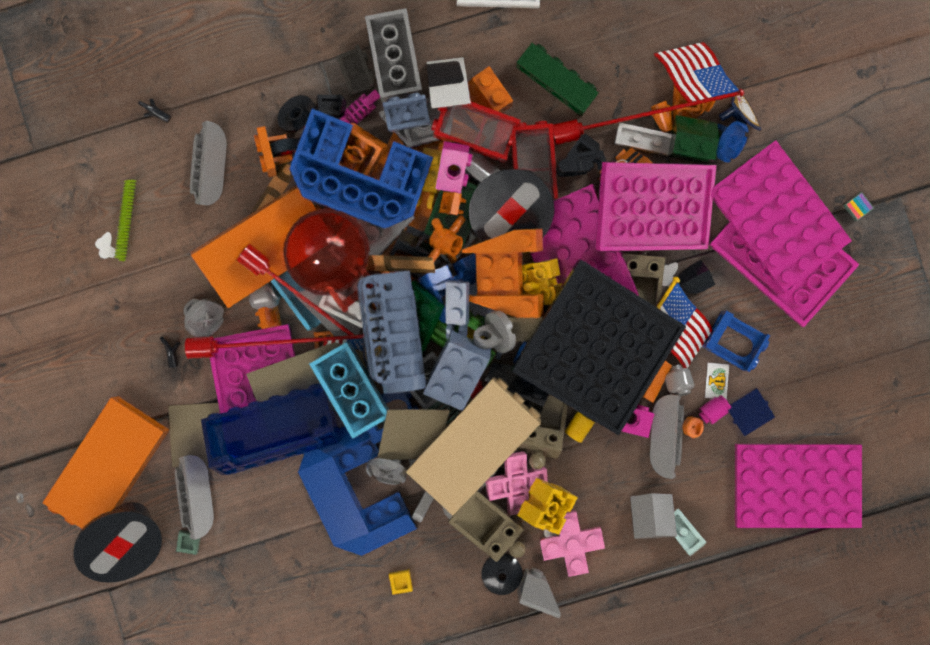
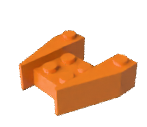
M542 229L514 230L463 249L462 253H476L477 294H469V302L496 311H502L504 314L516 318H539L543 316L544 294H523L522 252L543 251Z

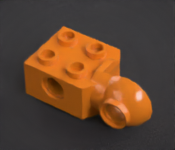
M351 123L353 127L339 165L370 177L386 151L388 144L355 123Z

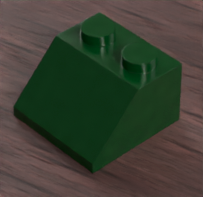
M676 115L668 157L710 164L715 161L719 142L717 122Z

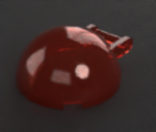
M319 209L300 217L292 225L283 246L284 261L292 279L301 288L313 294L330 295L343 313L349 310L348 307L358 300L357 290L343 301L337 293L351 287L360 276L363 278L370 276L365 269L368 264L370 247L368 237L362 226L345 212ZM368 283L366 284V288L371 289L373 288V285Z

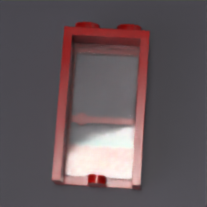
M474 102L438 108L441 114L439 119L435 118L431 127V130L434 131L433 138L467 145L469 150L502 163L506 162L515 132L521 121L520 119Z
M537 121L535 125H527L525 122H520L511 145L513 169L530 170L539 175L551 192L553 201L558 199L553 123L548 124L547 121Z

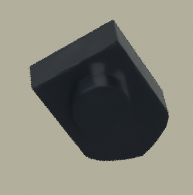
M317 94V111L334 118H339L344 114L347 102L343 95Z

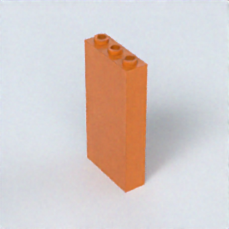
M296 185L190 253L222 301L229 308L274 279L268 273L256 276L236 261L237 257L249 243L270 259L268 262L271 265L269 270L279 276L334 241L333 233H335V230L329 222L325 223L321 216L324 213L319 205L316 204L314 206L310 200L303 198Z
M119 396L110 398L44 499L43 504L47 506L50 512L63 516L67 523L77 525L82 529L92 519L112 511L122 504L169 432V429Z

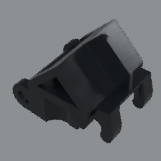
M583 134L569 151L567 157L560 161L559 166L556 168V174L559 177L587 175V172H590L594 167L593 162L597 164V170L601 171L602 162H606L603 150L600 151L599 143L589 135Z
M408 225L406 230L402 229L388 256L403 253L409 257H428L434 249L430 246L431 236ZM410 272V276L414 277L415 281H418L417 279L423 274L421 272Z

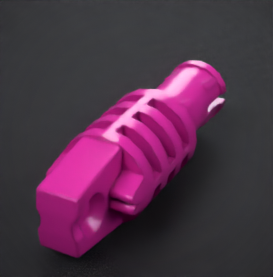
M376 90L368 96L363 93L345 109L344 115L339 120L349 124H358L376 108L374 103L380 98V94Z

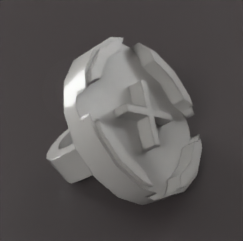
M212 298L192 299L184 306L185 328L194 337L205 335L208 337L215 333L223 323L224 308Z
M493 311L486 315L484 326L475 330L473 342L481 349L493 347L498 352L505 353L513 350L516 335L512 334L511 329L513 325L509 318L502 311ZM480 336H485L488 340H483Z
M375 458L367 463V474L370 477L372 475L376 476V480L381 483L397 485L400 484V481L404 483L407 478V470L401 465L402 460Z

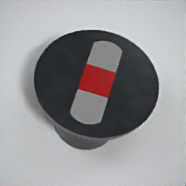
M504 169L489 175L477 186L469 205L470 224L482 242L521 229H542L543 238L550 229L554 217V202L551 192L539 175L530 170Z
M137 502L121 504L112 511L92 519L82 528L74 543L73 558L75 565L84 576L98 582L112 583L133 578L145 571L157 558L162 545L161 531L151 518L149 510L143 504Z

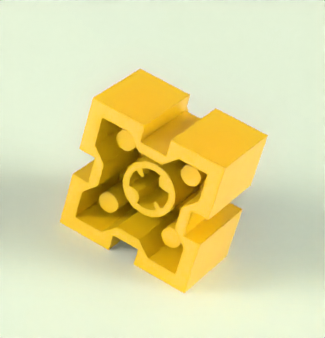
M557 258L522 265L523 294H544V305L553 302L562 287V283L557 284L556 276L561 275Z
M536 478L530 487L529 500H524L517 516L533 527L542 530L546 529L559 535L566 522L564 517L567 511L571 512L578 497L561 486Z

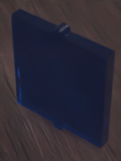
M757 388L731 403V409L728 410L733 418L732 422L738 426L743 436L748 435L775 418L768 406V401L764 400Z

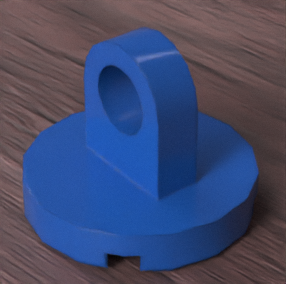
M735 121L728 127L717 124L718 130H722V135L719 138L716 155L723 162L729 163L731 158H737L747 142L745 133L749 132L746 124L740 121Z

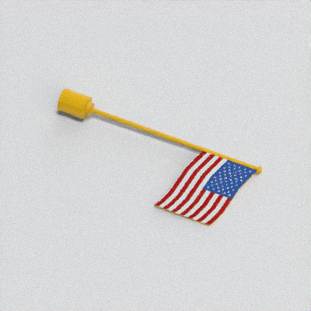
M673 277V282L656 307L686 326L671 353L677 358L682 368H688L713 330L706 317L692 304L678 284L680 279ZM577 411L564 432L574 440L582 443L595 421Z

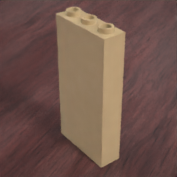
M493 377L406 471L452 516L541 424L540 414L533 407L529 409L524 405V399L516 392L514 394L507 389L509 387L508 384L501 378L497 380Z

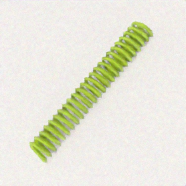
M125 180V184H123L125 187H123V200H121L122 206L120 207L122 210H120L121 216L119 217V222L121 223H118L120 226H118L117 235L119 236H117V243H115L119 246H115L117 249H115L116 252L114 253V258L119 259V261H126L125 258L127 257L123 254H127L124 251H127L128 242L124 241H129L126 238H129L127 235L130 234V230L126 228H131L127 226L131 225L129 223L131 220L126 218H132L128 215H132L129 212H132L131 209L133 207L128 205H134L129 202H134L131 199H134L132 196L135 194L129 192H135V190H131L136 189L132 187L136 186L134 183L137 181Z

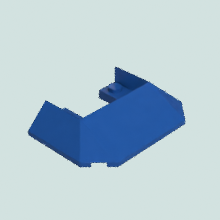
M312 109L289 168L302 197L384 229L411 218L433 157L393 141L379 180L339 165L353 125Z
M344 426L313 441L312 447L306 448L298 473L333 545L362 556L416 530L417 526L411 518L412 515L400 491L362 509L345 472L378 457L379 448L377 444H373L367 431L352 439L347 428Z

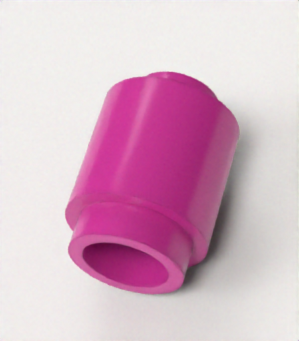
M722 395L715 396L699 408L701 411L699 416L706 424L709 422L713 425L728 414L731 406Z

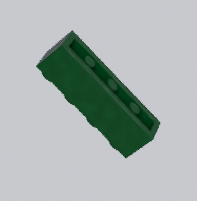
M532 42L517 61L516 68L582 117L599 94L596 91L597 88L592 83L584 82L580 79V75L575 70H568L564 67V63L555 56L552 58L546 53L547 50L542 45H535Z

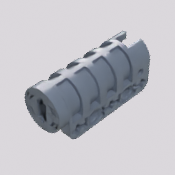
M410 271L370 275L360 279L357 284L369 376L373 380L382 383L383 393H400L426 388ZM366 284H372L373 288H366ZM367 295H375V298L367 299ZM371 302L376 306L373 314L368 309V305ZM369 317H377L378 320H373L370 322ZM375 326L379 328L378 331H371ZM379 337H380V340H381V341H372V339H377V338H379ZM379 345L382 352L376 357L374 350ZM381 369H384V373H381V376H378V372H381Z

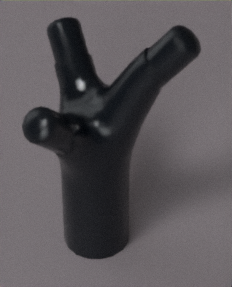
M153 99L149 100L150 105L142 101L138 102L140 106L149 111L144 113V117L155 116L166 123L170 121L171 115L160 110L155 105Z
M160 337L166 350L169 368L177 367L175 355L180 342L177 341L171 347L164 337Z

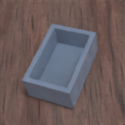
M451 331L426 380V388H424L423 394L463 411L490 360L491 348L481 349L474 344L473 339Z

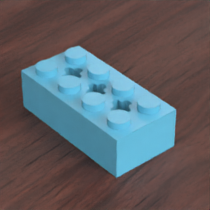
M351 342L342 344L310 363L312 370L352 439L386 419L389 408ZM338 365L340 368L344 367V376L342 374H337L336 370H338ZM348 384L355 386V395L352 392H347ZM358 403L366 405V413L363 410L358 411L357 408L360 406Z

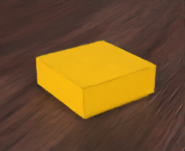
M410 569L389 573L392 595L413 591Z

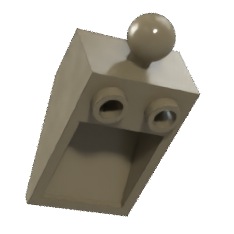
M637 250L638 254L622 253L639 296L656 307L661 300L665 257L647 255L649 250ZM631 261L636 262L634 269L629 267ZM653 263H656L655 271L650 269Z
M549 395L539 417L541 424L517 448V452L524 451L525 453L532 454L529 458V464L536 470L542 469L545 466V457L558 459L562 451L568 405L552 395Z
M476 491L448 521L496 562L508 548L510 554L515 558H520L525 554V545L520 541H515L524 531L522 524L496 503L489 501L479 491ZM508 528H511V531L508 534H506L505 531ZM493 545H498L495 550L492 548Z

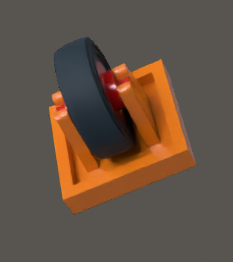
M265 126L257 128L258 135H254L257 151L263 154L259 156L263 173L267 172L268 178L277 176L275 165L292 161V156L295 155L301 138H287L286 134L268 137Z

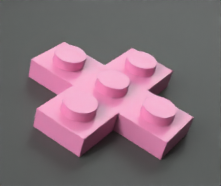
M524 451L512 453L504 462V475L490 477L486 481L487 499L492 501L506 497L507 512L510 516L518 514L524 500H529L530 487L536 478L547 481V469L545 467L539 470L527 469V454Z
M576 510L567 512L564 517L566 522L560 535L540 538L544 561L564 557L568 577L589 573L585 552L605 549L600 526L580 530Z

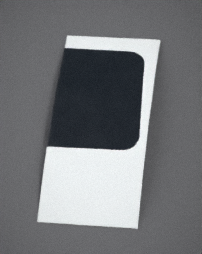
M463 57L427 62L432 108L471 104Z

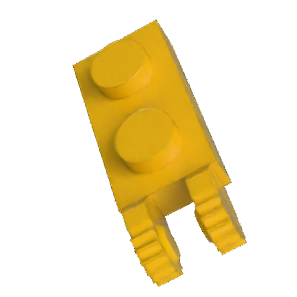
M424 148L423 153L433 157L422 191L430 192L427 208L432 209L434 197L438 191L435 188L442 151ZM421 191L419 200H418L417 205H416V206H418V207H419V205L421 204L422 191Z

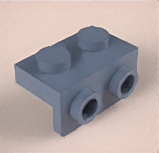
M413 93L408 95V98L399 99V97H392L387 99V102H383L389 132L430 125L425 95Z

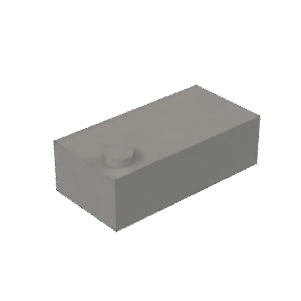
M407 9L365 16L382 104L392 97L404 99L413 93L423 95Z

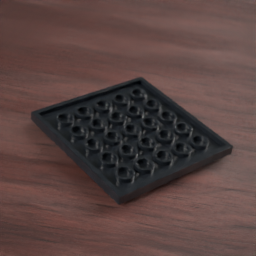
M578 259L511 368V371L619 436L686 326L582 259Z

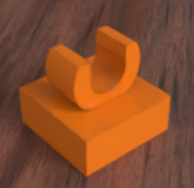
M443 192L439 213L447 215L463 214L464 211L459 210L460 202L466 203V200L461 198L462 194Z
M278 305L274 308L262 307L255 313V316H259L260 323L257 326L262 329L282 326Z

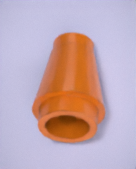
M663 101L650 108L653 111L670 107V105L667 104V101ZM671 111L652 115L661 132L666 133L673 130Z

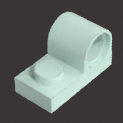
M677 509L674 512L677 537L675 538L687 554L691 556L703 547L706 541L683 513Z

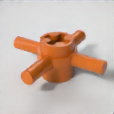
M459 215L449 229H443L438 218L432 220L434 231L430 237V246L434 249L428 257H432L434 262L440 254H446L451 264L457 261L456 255L461 251L463 239L461 236L456 235V233L466 221L463 216Z

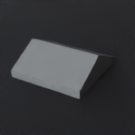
M651 493L630 497L634 539L677 537L672 494Z

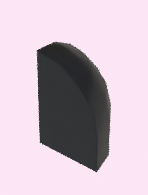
M702 260L690 265L679 275L680 282L678 284L683 291L689 294H697L716 285L710 270Z

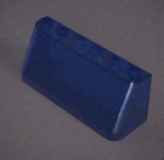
M319 383L312 384L304 390H292L287 395L271 396L263 402L254 401L242 408L233 407L225 413H212L207 418L201 419L209 468L220 475L239 473L332 446L342 441L331 401Z

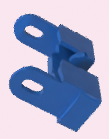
M476 253L452 264L457 273L456 276H452L448 265L435 270V273H427L417 279L418 283L444 305L441 298L446 295V281L469 282V285L477 282ZM445 305L439 318V320L443 323L446 322Z

